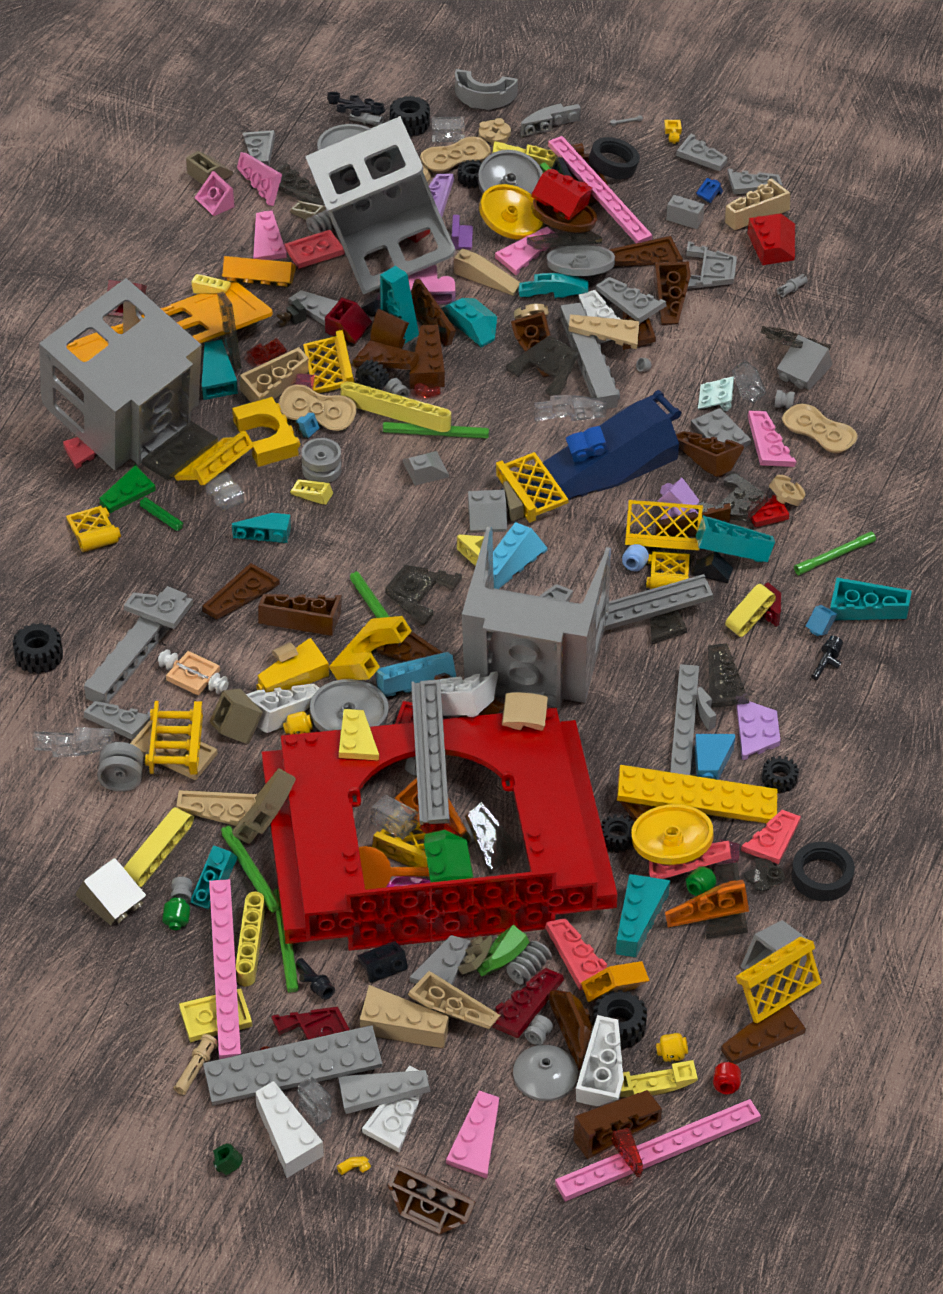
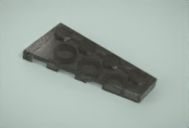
M285 163L277 170V172L282 174L278 188L279 191L303 202L325 205L316 185L312 186L307 178L303 179L298 171L290 168L289 164Z
M591 231L580 233L561 232L527 237V244L532 246L533 249L540 250L544 247L602 244V237Z
M219 292L217 297L222 317V327L226 337L224 341L229 352L227 355L235 370L241 369L233 305L224 292Z
M737 862L717 865L716 885L714 887L730 881L740 880ZM745 912L708 919L707 939L748 933Z

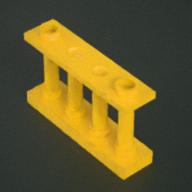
M155 701L154 709H150V720L153 721L149 754L145 756V765L149 766L150 774H154L155 764H185V766H189L190 775H198L203 721L202 701H194V708L190 709V711H160L159 701ZM159 719H190L192 724L188 726H159ZM158 734H188V736H191V739H187V741H157ZM156 749H187L189 754H186V756H156Z

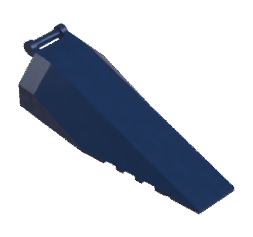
M657 390L653 395L624 407L599 425L608 447V451L602 455L590 456L585 461L574 462L567 446L542 463L569 500H571V497L581 495V497L586 496L588 492L594 490L600 492L617 487L678 459L679 442L672 421L678 419L682 412L675 408L660 390ZM657 402H660L670 413L666 414L658 406ZM532 470L528 471L525 474L531 475ZM535 472L534 476L543 478L544 474ZM519 478L518 482L527 484L528 480ZM531 481L530 485L539 487L541 482ZM544 483L542 488L551 490L553 486ZM528 490L527 495L535 496L536 491ZM540 493L538 497L547 499L549 494ZM552 495L551 500L558 501L561 499L560 497ZM536 502L535 506L538 509L545 506V504Z

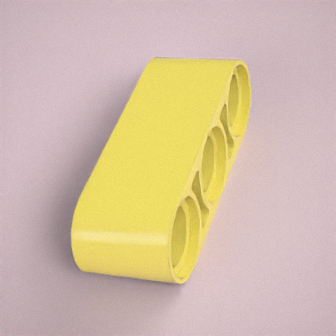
M762 584L756 585L730 614L725 625L736 635L743 637L776 599L775 594Z

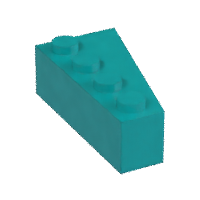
M394 266L380 274V307L382 310L409 322L403 337L406 339L404 343L406 344L419 336L408 275L404 270Z
M707 516L702 517L696 533L698 547L701 549L749 558L756 562H768L775 544L774 537Z
M836 578L830 610L837 613L835 620L907 619L912 591Z
M629 874L617 935V955L637 957L649 930L653 927L654 921L662 909L663 903L669 896L670 880Z

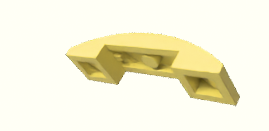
M694 1061L672 1064V1069L630 1076V1072H623L624 1082L619 1097H629L646 1090L653 1096L686 1087L698 1081Z

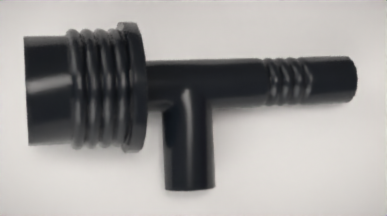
M830 636L821 649L824 655L811 676L814 680L819 679L828 663L837 669L842 662L835 659L839 656L844 644L839 637Z
M299 958L296 961V964L305 973L300 974V982H311V990L323 1000H327L334 995L335 988L326 975L318 976L303 958Z

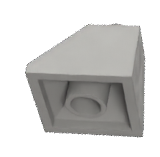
M437 451L403 459V463L415 486L449 477Z

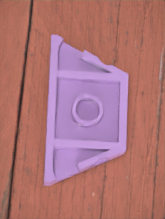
M736 698L742 760L748 759L749 755L756 752L761 754L767 749L780 746L777 711L742 698Z

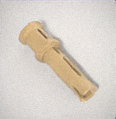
M203 1034L200 1038L199 1046L192 1051L191 1061L177 1084L173 1087L178 1094L185 1095L203 1063L209 1062L212 1051L218 1047V1041L213 1036Z

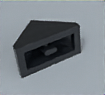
M713 552L697 559L692 575L699 576L704 574L707 579L729 583L733 567L718 552Z

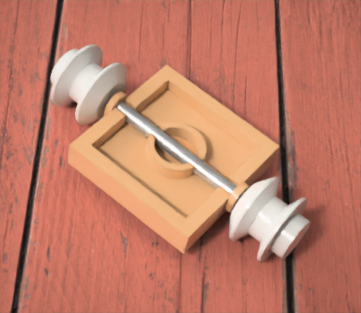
M168 649L161 652L158 657L159 666L164 667L166 665V669L169 671L166 675L167 681L198 696L207 685L210 691L216 689L217 694H221L223 690L228 688L227 677L223 676L220 678L219 665L190 651H187L179 661L178 654L173 653L171 655V651Z

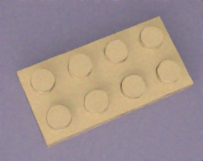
M151 720L130 743L138 747L144 757L146 754H149L153 722ZM158 734L157 741H187L191 737L185 734ZM201 742L198 775H190L189 766H185V764L161 765L197 780L218 753L216 748ZM156 749V756H186V754H189L187 749Z

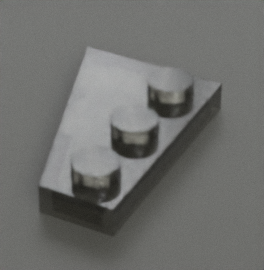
M678 610L650 617L652 644L687 633V627Z
M482 802L465 816L490 875L521 849Z

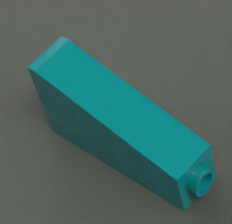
M222 339L205 342L202 374L203 400L238 394L237 379Z

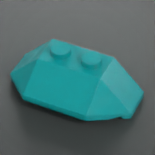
M460 298L441 307L449 321L481 348L495 341L497 316L476 298Z

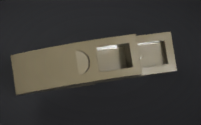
M278 768L255 797L256 802L232 830L233 836L250 844L258 833L263 834L285 802L296 778Z

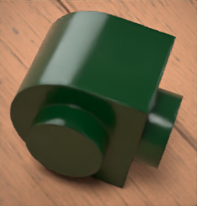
M226 1143L213 1150L215 1158L213 1164L218 1172L228 1175L241 1166L243 1156L231 1144Z

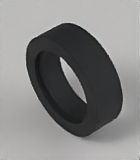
M612 137L597 139L593 143L589 154L591 166L602 175L614 179L632 177L640 160L638 151L632 145ZM601 153L615 154L623 158L627 163L610 161Z
M830 842L809 843L800 848L795 854L791 873L793 884L801 894L816 901L839 899L852 886L855 870L854 861L845 849ZM824 859L838 865L843 875L833 883H818L808 878L803 868L812 860Z

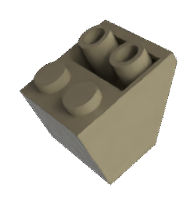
M200 151L186 157L187 174L202 185L212 171L216 172L223 180L233 175V171L213 157Z
M241 689L223 690L209 722L220 734L249 744L263 711Z

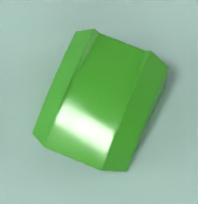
M514 925L499 934L492 943L486 958L477 968L480 975L483 977L491 974L515 959L530 943L527 935Z

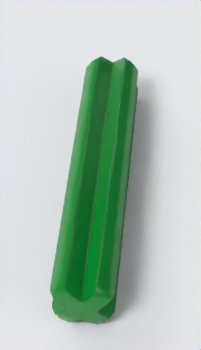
M147 497L140 501L142 508L174 530L180 531L183 528L182 521Z

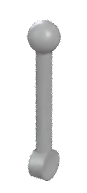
M639 115L635 118L611 120L610 125L616 126L619 123L631 121L641 122L643 117Z

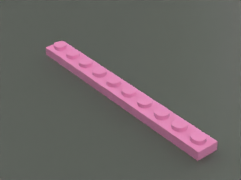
M563 136L548 141V147L557 157L563 158L567 168L580 182H585L588 186L593 187L591 194L635 243L652 240V234Z
M230 879L209 881L219 1059L241 1055Z
M750 1099L557 1178L555 1179V1185L564 1201H568L758 1122L761 1115Z

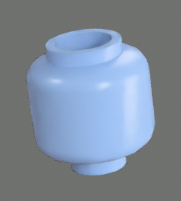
M640 544L630 545L622 556V563L630 571H640L646 565L649 553Z

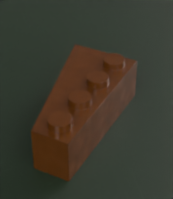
M646 1090L575 1116L573 1141L588 1160L660 1122L662 1108L650 1092Z

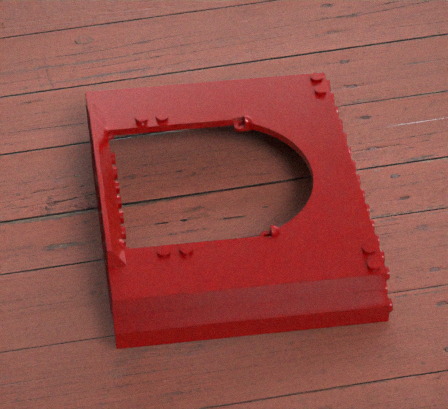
M557 708L546 709L545 727L542 731L523 726L521 730L502 725L503 713L443 719L445 755L466 758L484 765L501 778L503 790L513 791L530 872L366 890L352 808L361 805L360 790L374 774L394 762L416 756L414 722L370 727L379 753V760L339 758L341 730L282 735L281 750L262 752V766L265 784L278 768L296 778L285 802L270 823L285 944L347 937L348 949L353 951L377 948L396 941L399 945L445 941L451 935L460 938L499 935L512 925L522 932L546 930V922L555 921V915L617 908L618 894L576 720L560 721ZM507 780H509L510 786H506ZM352 796H356L357 802H353Z

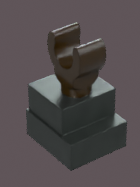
M298 299L292 301L291 305L286 307L285 313L277 314V317L280 319L277 323L281 327L285 326L289 321L296 325L307 320L306 309Z

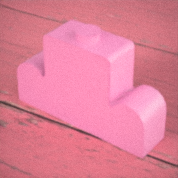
M436 265L408 276L410 290H412L414 280L420 278L438 305L455 301L454 279L449 276H443L438 279Z

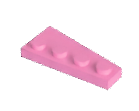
M273 211L256 213L253 259L275 260L287 258Z
M749 411L747 416L760 465L795 467V458H791L789 448L782 443V437L776 433L775 425L767 412Z

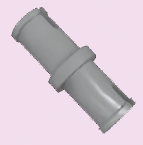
M369 112L361 113L360 116H352L350 114L351 121L361 122L364 125L378 126L383 124V121H381L383 120L382 116L371 115Z
M800 274L794 279H789L786 284L777 288L778 295L785 297L791 292H796L799 287L807 284V277H803L804 274Z

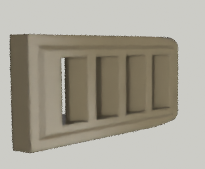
M299 201L290 209V212L306 220L308 217L323 212L326 208L322 205Z
M507 481L503 482L506 506L511 521L523 518L524 504Z

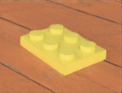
M241 988L237 989L239 1030L252 1027V1020ZM216 995L179 1004L190 1042L201 1040L200 1038L203 1034L218 1035Z

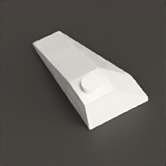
M315 684L292 686L291 690L274 688V692L265 693V690H257L246 694L263 711L257 727L266 733L282 728L284 726L283 723L287 722V715L305 711L310 707L311 699L319 687Z

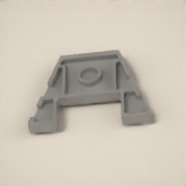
M688 241L686 256L703 258L701 276L691 275L688 289L734 284L737 257L718 250L713 252L707 250L708 247L706 246L698 247L694 245V242Z

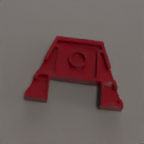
M338 1006L315 1009L308 1013L298 1014V1012H292L290 1015L279 1016V1014L271 1016L279 1035L300 1027L307 1040L350 1030Z

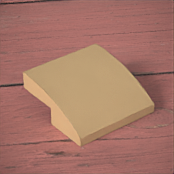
M506 693L502 725L517 730L527 726L542 731L545 727L548 697L533 693Z

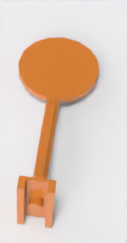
M368 846L359 847L365 890L385 888L392 876H429L428 867H391L390 861L380 850Z

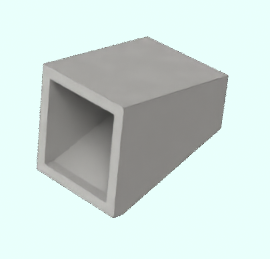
M798 335L777 367L780 379L785 382L790 381L800 389L810 390L833 365L829 349Z
M781 920L754 934L740 967L746 970L795 939L806 937ZM806 955L801 958L800 966L806 962ZM792 965L785 967L784 976H789ZM776 975L769 977L767 986L772 987ZM781 978L779 985L783 983L786 979Z

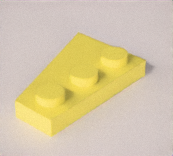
M344 709L339 758L379 760V753L364 710Z

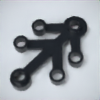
M332 91L327 93L328 103L332 105L337 104L336 111L339 113H345L346 109H351L352 116H360L362 112H372L374 115H381L385 112L383 103L374 102L370 98L364 99L363 102L358 95H350V100L340 98V93Z

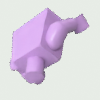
M683 478L674 485L666 483L661 487L660 493L662 497L658 502L692 505L699 503V499ZM672 507L667 512L670 517L682 514L677 507ZM691 508L685 514L689 515V513L695 512L696 510ZM667 515L662 516L661 520L668 518Z

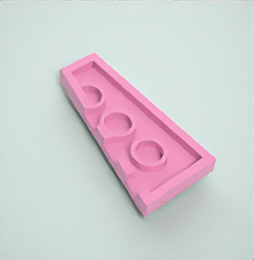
M241 152L237 169L247 180L251 181L253 188H257L259 195L266 199V203L274 206L282 174L249 154Z
M545 227L496 252L495 259L513 274L517 275L522 267L525 268L529 265V261L536 259L541 251H545L558 240V235L549 227Z
M482 1091L478 1092L446 1159L447 1165L487 1179L499 1097Z

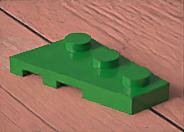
M135 465L99 498L100 504L104 508L106 507L109 513H112L156 491V486Z

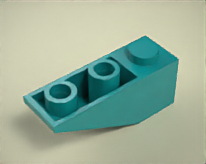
M269 513L232 523L233 538L288 543L291 530L290 514Z
M213 845L190 903L209 910L211 907L209 881L228 880L238 858L234 853Z

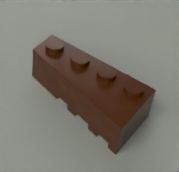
M422 325L415 348V353H418L420 360L410 370V389L445 387V369L438 325Z
M263 594L258 605V623L332 636L341 614L342 595H335V598H325V595H318V598H306L304 594H298L295 597H289L288 594Z

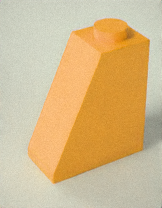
M639 961L609 966L582 981L581 985L587 1001L592 1002L601 999L603 994L609 995L610 991L616 993L618 990H623L622 992L636 989L650 980L643 962Z

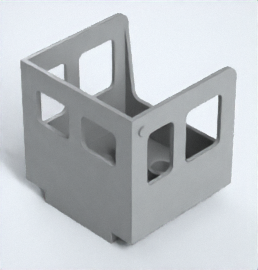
M401 117L392 119L305 156L363 295L380 288V274L375 276L370 274L364 260L367 254L387 248L394 266L404 270L408 276L454 256L456 249L435 204L423 173V165ZM424 230H431L438 248L416 259L406 261L398 243Z
M125 278L39 343L41 400L55 417L112 469H118L130 458L139 465L191 424V410L199 405L202 345ZM123 303V334H118L103 321V318ZM88 329H93L109 345L89 361L82 362L66 346ZM55 367L82 390L84 402L58 380L55 375ZM56 389L83 413L84 429L58 407L56 403Z
M488 526L462 612L464 679L475 674L487 677L490 675V672L497 671L498 678L495 697L505 698L506 693H533L547 696V706L555 708L561 707L562 699L586 703L606 620L609 616L611 548L606 547L590 588L581 604L494 588L492 527ZM601 588H602V594H601L599 606L597 607L598 600H599V596H600V592H601Z

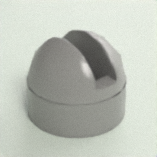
M641 357L637 360L636 368L638 371L647 372L651 369L652 364L649 359Z

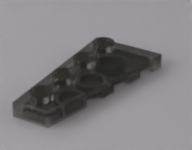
M728 644L708 645L711 708L749 704L747 693L745 692Z

